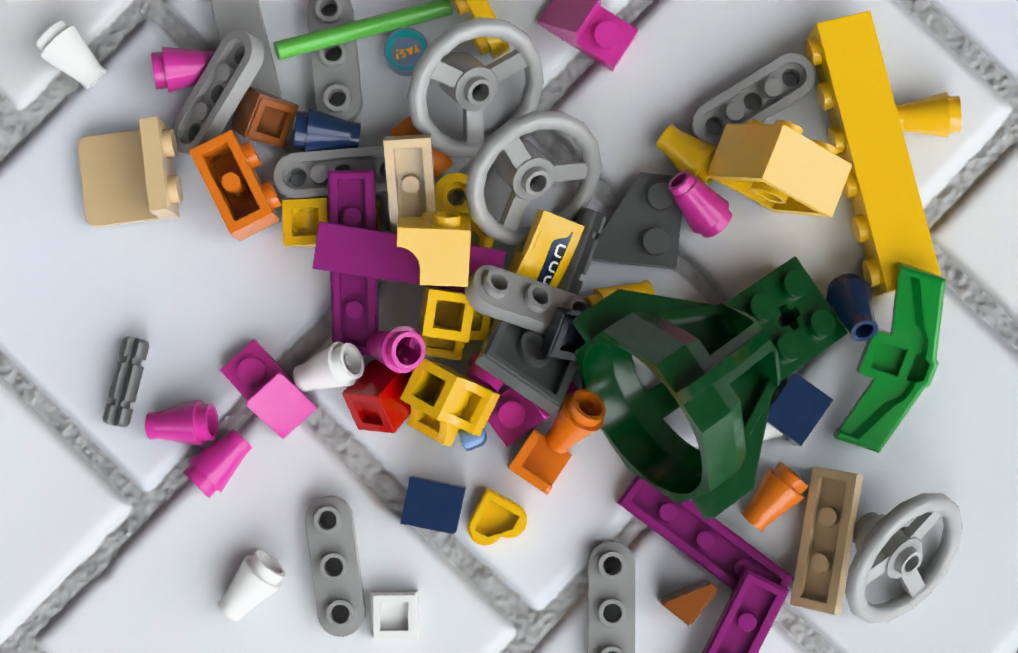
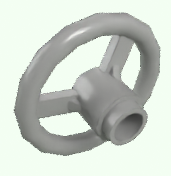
M478 17L452 25L429 43L413 68L407 99L412 125L419 134H431L432 148L448 157L475 158L484 141L492 135L484 136L483 108L493 101L497 93L498 83L522 69L525 72L526 82L521 102L508 121L537 110L544 79L541 56L529 35L507 20ZM481 36L500 38L515 48L512 52L486 66L467 52H453L446 55L460 43ZM430 78L438 81L441 89L463 108V139H453L440 132L429 117L426 95Z
M533 111L507 121L484 141L470 164L465 196L470 218L487 237L507 245H525L531 227H519L529 201L545 195L554 182L580 180L579 187L568 204L555 214L572 222L578 219L580 210L588 206L596 193L602 169L599 144L585 123L562 111ZM536 130H559L574 139L581 149L582 159L550 162L530 141L520 139L519 137ZM494 161L496 172L512 189L499 222L487 209L484 196L487 173Z
M921 493L899 503L886 515L869 512L855 523L853 543H855L857 552L849 567L845 588L846 598L852 614L867 623L890 622L913 610L932 593L947 574L959 549L963 523L959 506L942 493ZM942 517L944 527L940 545L931 563L920 575L917 570L922 561V543L920 540ZM916 518L908 527H903L910 520ZM885 573L892 579H899L905 590L901 595L883 604H871L867 601L865 595L866 585Z

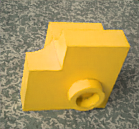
M436 211L421 212V217L398 216L397 247L406 248L417 257L420 264V285L468 287L471 239L468 213Z
M424 286L417 332L425 343V356L461 361L465 342H469V340L485 341L489 333L491 317L476 311L469 304L465 292Z
M424 358L422 363L414 369L400 399L411 406V414L407 425L440 444L451 447L459 429L472 435H481L500 394L445 364Z

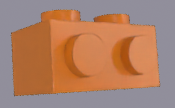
M229 130L189 150L232 236L242 241L281 221L275 209L282 206V203L270 181L262 184L255 170L262 163L250 140L242 143L236 134Z

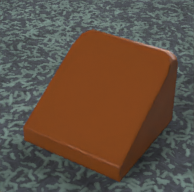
M249 86L237 107L231 127L245 138L283 148L299 106Z
M705 579L659 597L657 600L689 626L695 622L718 591L715 585Z

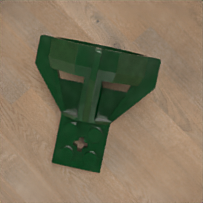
M796 256L724 303L712 305L618 289L579 314L573 320L574 326L586 342V344L575 351L582 389L594 392L604 402L606 414L601 430L627 469L677 504L691 499L701 515L707 520L717 517L754 489L772 394L776 387L779 386L782 380L848 334ZM779 318L782 320L784 327L779 324ZM632 355L644 363L662 381L646 393L636 373ZM681 407L694 432L699 449L682 439L663 418Z

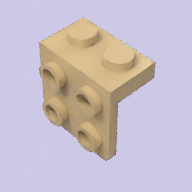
M159 117L139 118V130L85 136L78 141L85 219L92 227L98 228L180 217L178 203L183 200V192L179 175H175L173 157H177L178 153L174 130L170 129Z

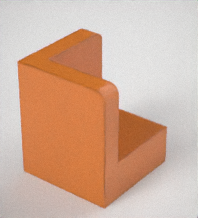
M533 429L508 469L548 495L553 483L572 454L569 452L560 454L553 451L547 445L545 436Z

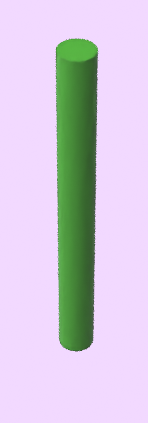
M433 0L279 40L273 43L278 60L449 16L453 13L450 0Z

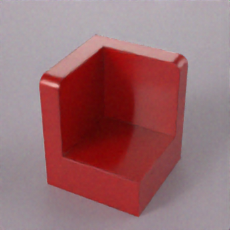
M372 360L366 365L363 375L356 380L354 385L347 387L342 392L358 430L395 433L411 414V406L402 401L400 397L412 375V371L396 373L379 360Z

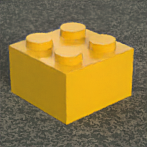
M748 120L746 124H726L706 176L775 213L832 217L852 164L836 155L837 149L834 146L823 141L809 140L802 135L803 129L792 122L776 120L775 124H765L757 120Z

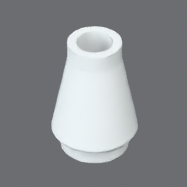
M59 21L52 25L36 43V46L42 51L41 58L81 83L86 89L94 86L106 73V70L99 64L76 27H69L64 21Z
M334 342L305 363L296 366L293 371L294 382L298 389L303 392L313 389L352 386L363 375V357L358 348L352 343Z
M257 550L253 556H246L225 595L218 602L221 611L232 620L239 621L248 611L282 586L280 580L285 576L283 567L271 555L261 550Z

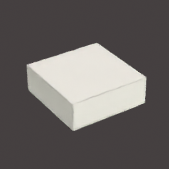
M372 591L371 640L418 639V591Z

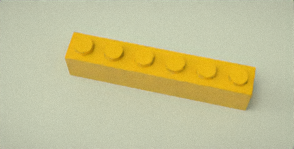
M871 11L816 23L808 34V40H805V54L813 66H816L820 83L816 85V95L820 108L823 111H828L831 127L828 128L827 132L829 144L837 149L836 154H839L840 158L852 164L842 193L846 199H851L855 214L851 216L852 233L857 243L862 242L867 259L862 262L864 278L870 284V287H874L876 296L895 292L898 262L941 276Z

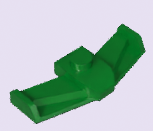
M898 262L891 332L878 329L876 335L867 340L856 368L859 374L873 379L840 427L833 434L835 439L880 453L923 390L931 385L939 364L937 351L946 279L902 262Z

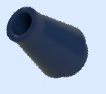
M309 108L308 112L297 111L293 147L302 148L304 152L358 148L361 123L350 122Z
M853 273L842 274L834 278L827 288V303L849 331L853 340L866 341L876 335L878 325L875 321L870 284Z

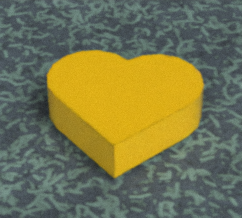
M487 487L467 525L468 534L476 544L483 546L497 542L500 537L515 538L525 530L527 515L520 505Z

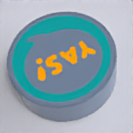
M400 28L393 31L384 43V57L387 65L393 72L399 75L412 76L413 68L426 50L428 42L421 32L413 28Z

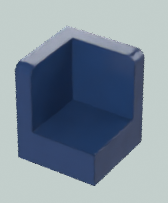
M794 372L782 380L776 390L779 391V394L770 405L767 423L787 437L786 441L793 446H802L833 402V399Z
M411 476L409 478L400 524L449 534L456 533L466 486Z

